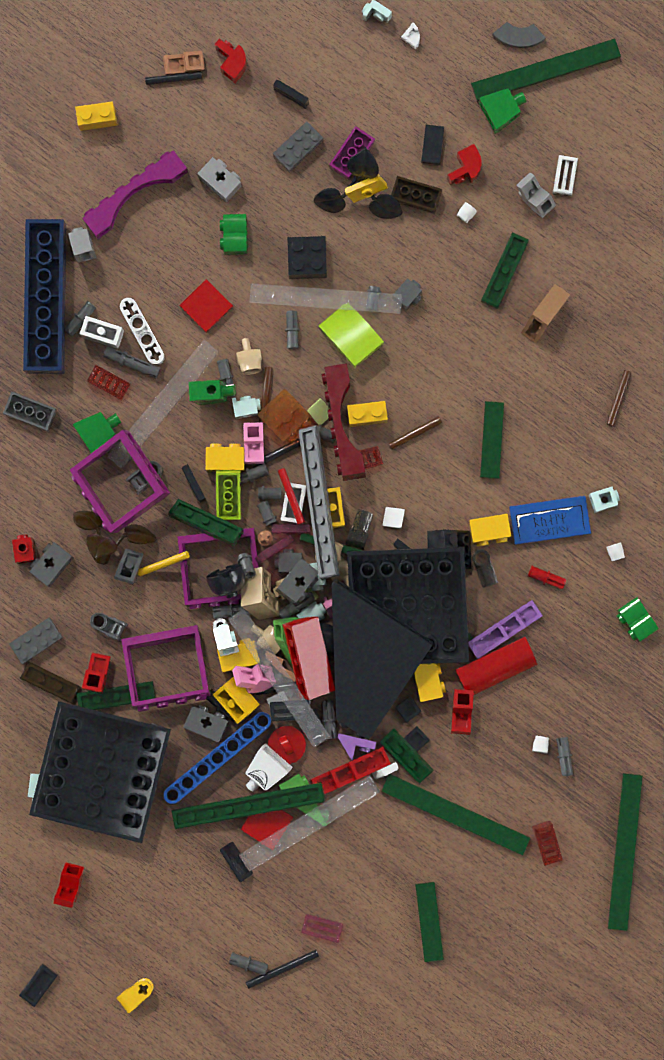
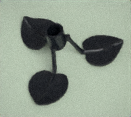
M366 147L352 156L347 163L348 170L351 174L355 175L349 186L354 185L356 181L359 183L368 178H375L379 173L378 164ZM327 188L317 193L313 202L327 212L338 213L345 208L346 202L343 198L347 195L346 192L341 195L336 188ZM380 194L377 198L375 195L371 196L373 201L369 204V209L375 216L383 219H392L402 215L403 211L401 210L400 203L392 195Z

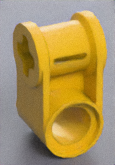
M142 978L133 986L123 991L116 999L126 1012L130 1013L150 996L154 988L153 982L148 978ZM145 985L148 986L147 992L145 990L141 991L140 988Z

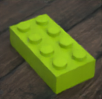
M241 470L216 471L217 517L223 520H241Z

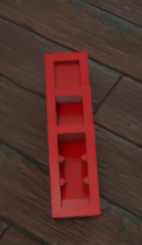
M381 747L312 778L310 782L311 784L322 782L324 794L391 765L384 747Z

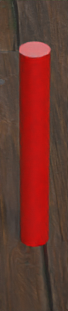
M285 468L280 469L278 473L297 524L305 523Z

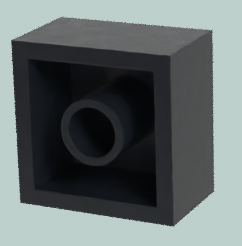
M326 236L287 237L289 279L327 278Z

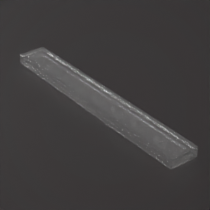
M251 284L249 303L401 314L402 294Z
M205 340L201 342L130 428L129 431L140 448L188 391V382L196 381L219 353L218 350ZM122 442L117 444L107 456L121 469L132 458Z
M243 609L228 619L312 746L315 748L330 738V735L246 610Z
M369 775L242 852L239 856L250 872L377 795L380 791Z

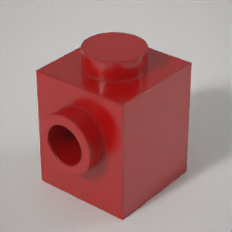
M28 534L18 535L17 539L12 540L15 563L21 564L35 561L36 553L32 537H28Z

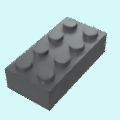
M305 122L273 153V157L290 173L323 142V137L308 122Z
M11 391L3 414L49 432L57 409Z
M49 617L9 643L20 662L25 664L61 640L63 636Z

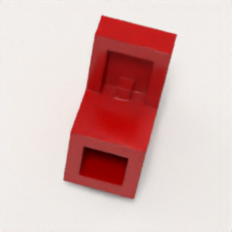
M219 38L215 43V49L227 58L220 66V71L236 84L246 70L245 52L239 44L233 49L234 46L227 40L223 42Z
M475 144L457 152V159L462 167L447 175L450 185L454 183L458 185L466 180L465 177H468L470 183H472L478 177L482 160Z
M97 653L91 654L88 670L86 669L82 684L83 690L103 693L111 656Z
M454 689L451 734H471L474 691Z
M65 863L53 904L69 908L73 907L82 882L83 866Z

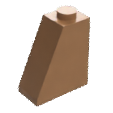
M554 284L533 312L521 333L534 343H537L564 306L570 294Z

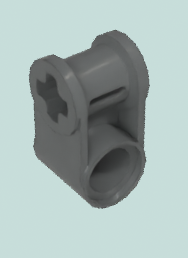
M150 461L152 466L156 465L158 467L157 473L161 477L163 474L162 466L155 461ZM140 469L136 470L126 479L137 490V495L150 487Z
M95 613L90 618V624L94 629L121 642L120 637L124 628L128 627L127 623L103 613ZM97 616L104 618V624L101 627H97L94 624V619Z

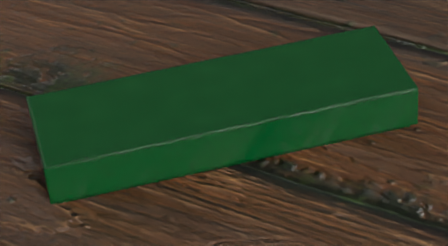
M395 728L380 741L386 750L419 784L434 771Z

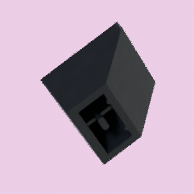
M446 529L427 531L428 548L464 547L465 569H471L470 531Z

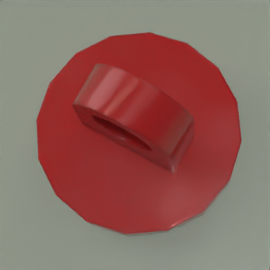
M282 726L271 733L268 739V746L288 764L297 762L303 756L306 749V741L300 730L292 726Z

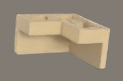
M263 567L254 568L256 575L252 578H246L245 584L241 589V607L258 620L279 616V598L271 592V573Z

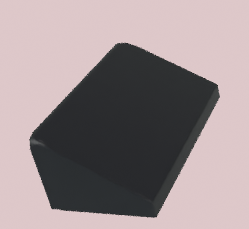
M230 842L220 849L221 854L239 882L244 881L253 874V871L234 842Z

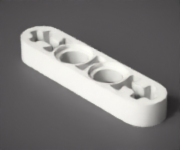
M132 298L123 299L120 303V310L145 356L152 365H160L164 361V353L137 303ZM126 303L134 304L132 310L135 315L130 317V319H128V316H131L130 312L127 309L124 310ZM137 318L142 319V327L134 328L132 325L133 320ZM144 335L152 337V342L149 345H144L141 342ZM153 347L157 354H161L159 360H151L153 354L150 350L146 352V349Z

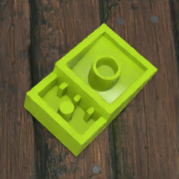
M348 302L318 326L354 368L384 345V341Z

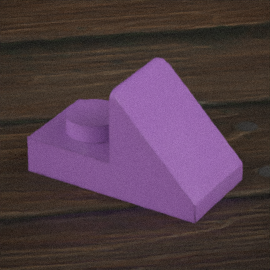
M338 734V739L351 760H353L355 746H359V750L370 752L371 749L375 750L376 742Z

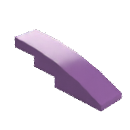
M531 600L469 641V647L476 658L479 659L543 615L534 601Z

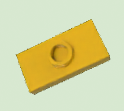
M378 174L375 178H368L345 188V192L355 203L388 189L384 179Z

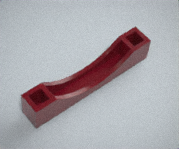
M347 363L324 367L325 373L321 374L323 385H327L328 391L324 392L326 403H330L331 409L327 410L329 421H333L334 427L330 428L332 439H336L337 446H333L335 457H339L340 464H336L338 476L342 475L343 481L365 478L363 455L348 440L341 422L342 404L350 389Z

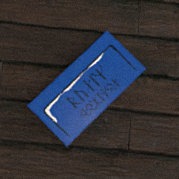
M585 496L509 506L515 545L591 534Z

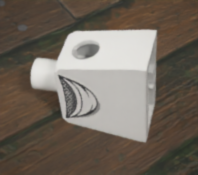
M265 743L258 750L246 771V775L251 778L246 786L252 792H255L259 787L266 791L283 778L293 767Z

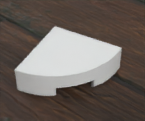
M412 23L401 36V39L415 50L419 46L420 33L418 27Z
M395 762L372 774L374 779H379L397 771L399 768Z

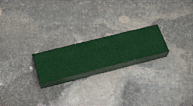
M511 233L481 302L496 309L499 308L529 239L516 233Z
M485 401L480 478L499 479L504 402Z
M180 499L175 502L168 512L169 517L233 547L244 533L243 528Z
M153 681L136 684L139 701L156 698ZM129 685L106 688L102 694L92 691L77 693L78 706L98 710L132 704Z
M435 882L415 884L424 962L444 960Z

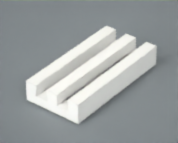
M559 155L553 188L554 194L559 193L560 195L572 196L578 158ZM562 160H565L561 189H558ZM569 161H571L573 165L569 190H565Z

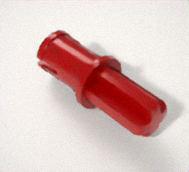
M533 565L527 576L543 582V585L546 583L559 589H563L566 584L565 578L550 573V570L547 572Z

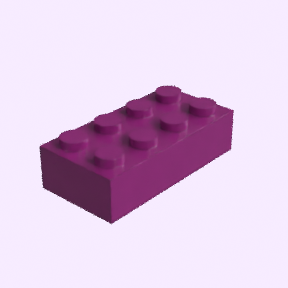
M355 126L330 162L329 168L349 180L353 175L347 168L349 159L365 147L370 150L375 142V138Z

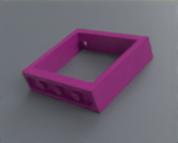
M127 430L120 431L70 469L72 480L81 487L83 497L90 501L93 506V512L100 516L104 529L110 533H118L170 494L131 432ZM122 442L155 493L114 522L82 471Z
M243 529L244 533L240 539L250 538L252 564L254 568H258L255 529ZM205 533L177 536L179 554L186 551L185 545L220 541ZM187 559L180 561L185 606H190V609L201 608L202 604H209V607L220 606V602H228V605L239 604L241 594L232 598L216 596L191 599Z
M198 625L121 639L131 702L134 710L143 712L149 710V707L157 706V708L168 707L170 703L176 702L177 705L187 703V700L195 699V701H202L207 696H211ZM194 638L203 689L139 701L131 649Z

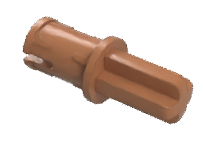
M262 531L258 534V542L261 545L268 546L272 543L273 536L269 531Z

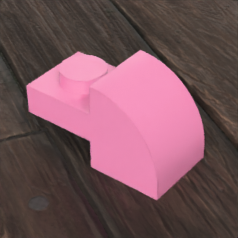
M263 422L244 423L245 464H264Z
M258 664L253 668L236 666L232 670L236 686L247 688L248 693L265 691L276 683L272 667Z

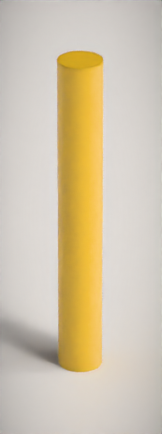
M185 551L140 568L138 575L143 576L186 560L190 557L189 553Z

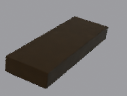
M29 661L20 679L71 704L80 689L79 685Z

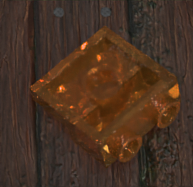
M285 388L257 414L284 444L287 441L291 443L298 436L296 432L301 428H307L311 424L310 419L312 418L306 409Z

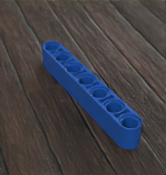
M260 712L171 784L164 791L165 801L175 804L182 800L268 729L272 723L270 715ZM261 715H265L268 718V724L264 727L260 726L257 722ZM245 728L253 730V736L250 739H246L243 736ZM231 740H235L238 743V748L235 751L228 749V742ZM216 752L223 755V761L219 764L213 761V755ZM200 765H206L208 768V773L205 776L198 773ZM190 777L193 780L191 788H186L183 785L184 778ZM171 789L178 792L176 800H170L168 797V792Z

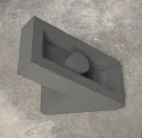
M125 549L114 579L130 584L136 583L138 570L144 554Z

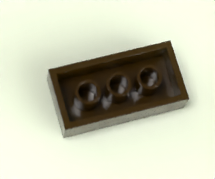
M397 176L391 195L400 204L435 214L442 189Z

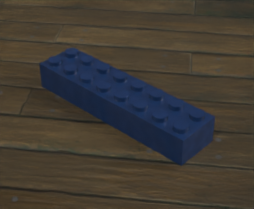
M26 219L23 371L26 374H64L66 223L64 219Z

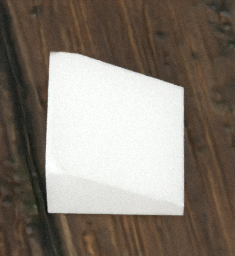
M386 507L382 526L401 529L405 510Z

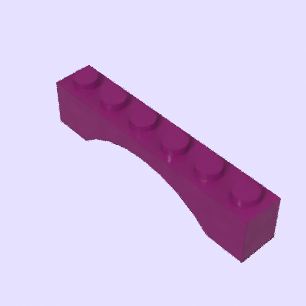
M174 150L165 152L160 157L161 160L155 164H149L145 168V172L141 175L136 174L129 180V184L118 187L114 191V195L110 198L105 197L99 202L100 205L95 209L91 208L85 212L82 219L97 239H100L113 229L120 209L135 193L152 185L175 183L188 173L187 167Z

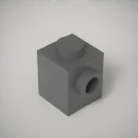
M407 278L393 294L392 299L407 311L412 304L416 306L422 299L420 296L422 294L421 285L414 279L410 281Z
M283 549V553H279V557H275V569H279V573H289L298 560L302 558V553H294L293 549Z

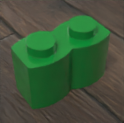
M223 214V220H220V231H223L224 234L223 238H220V250H224L225 255L248 254L247 215Z
M638 597L617 610L618 615L616 617L622 625H627L629 628L627 633L633 641L637 640L639 643L659 629Z

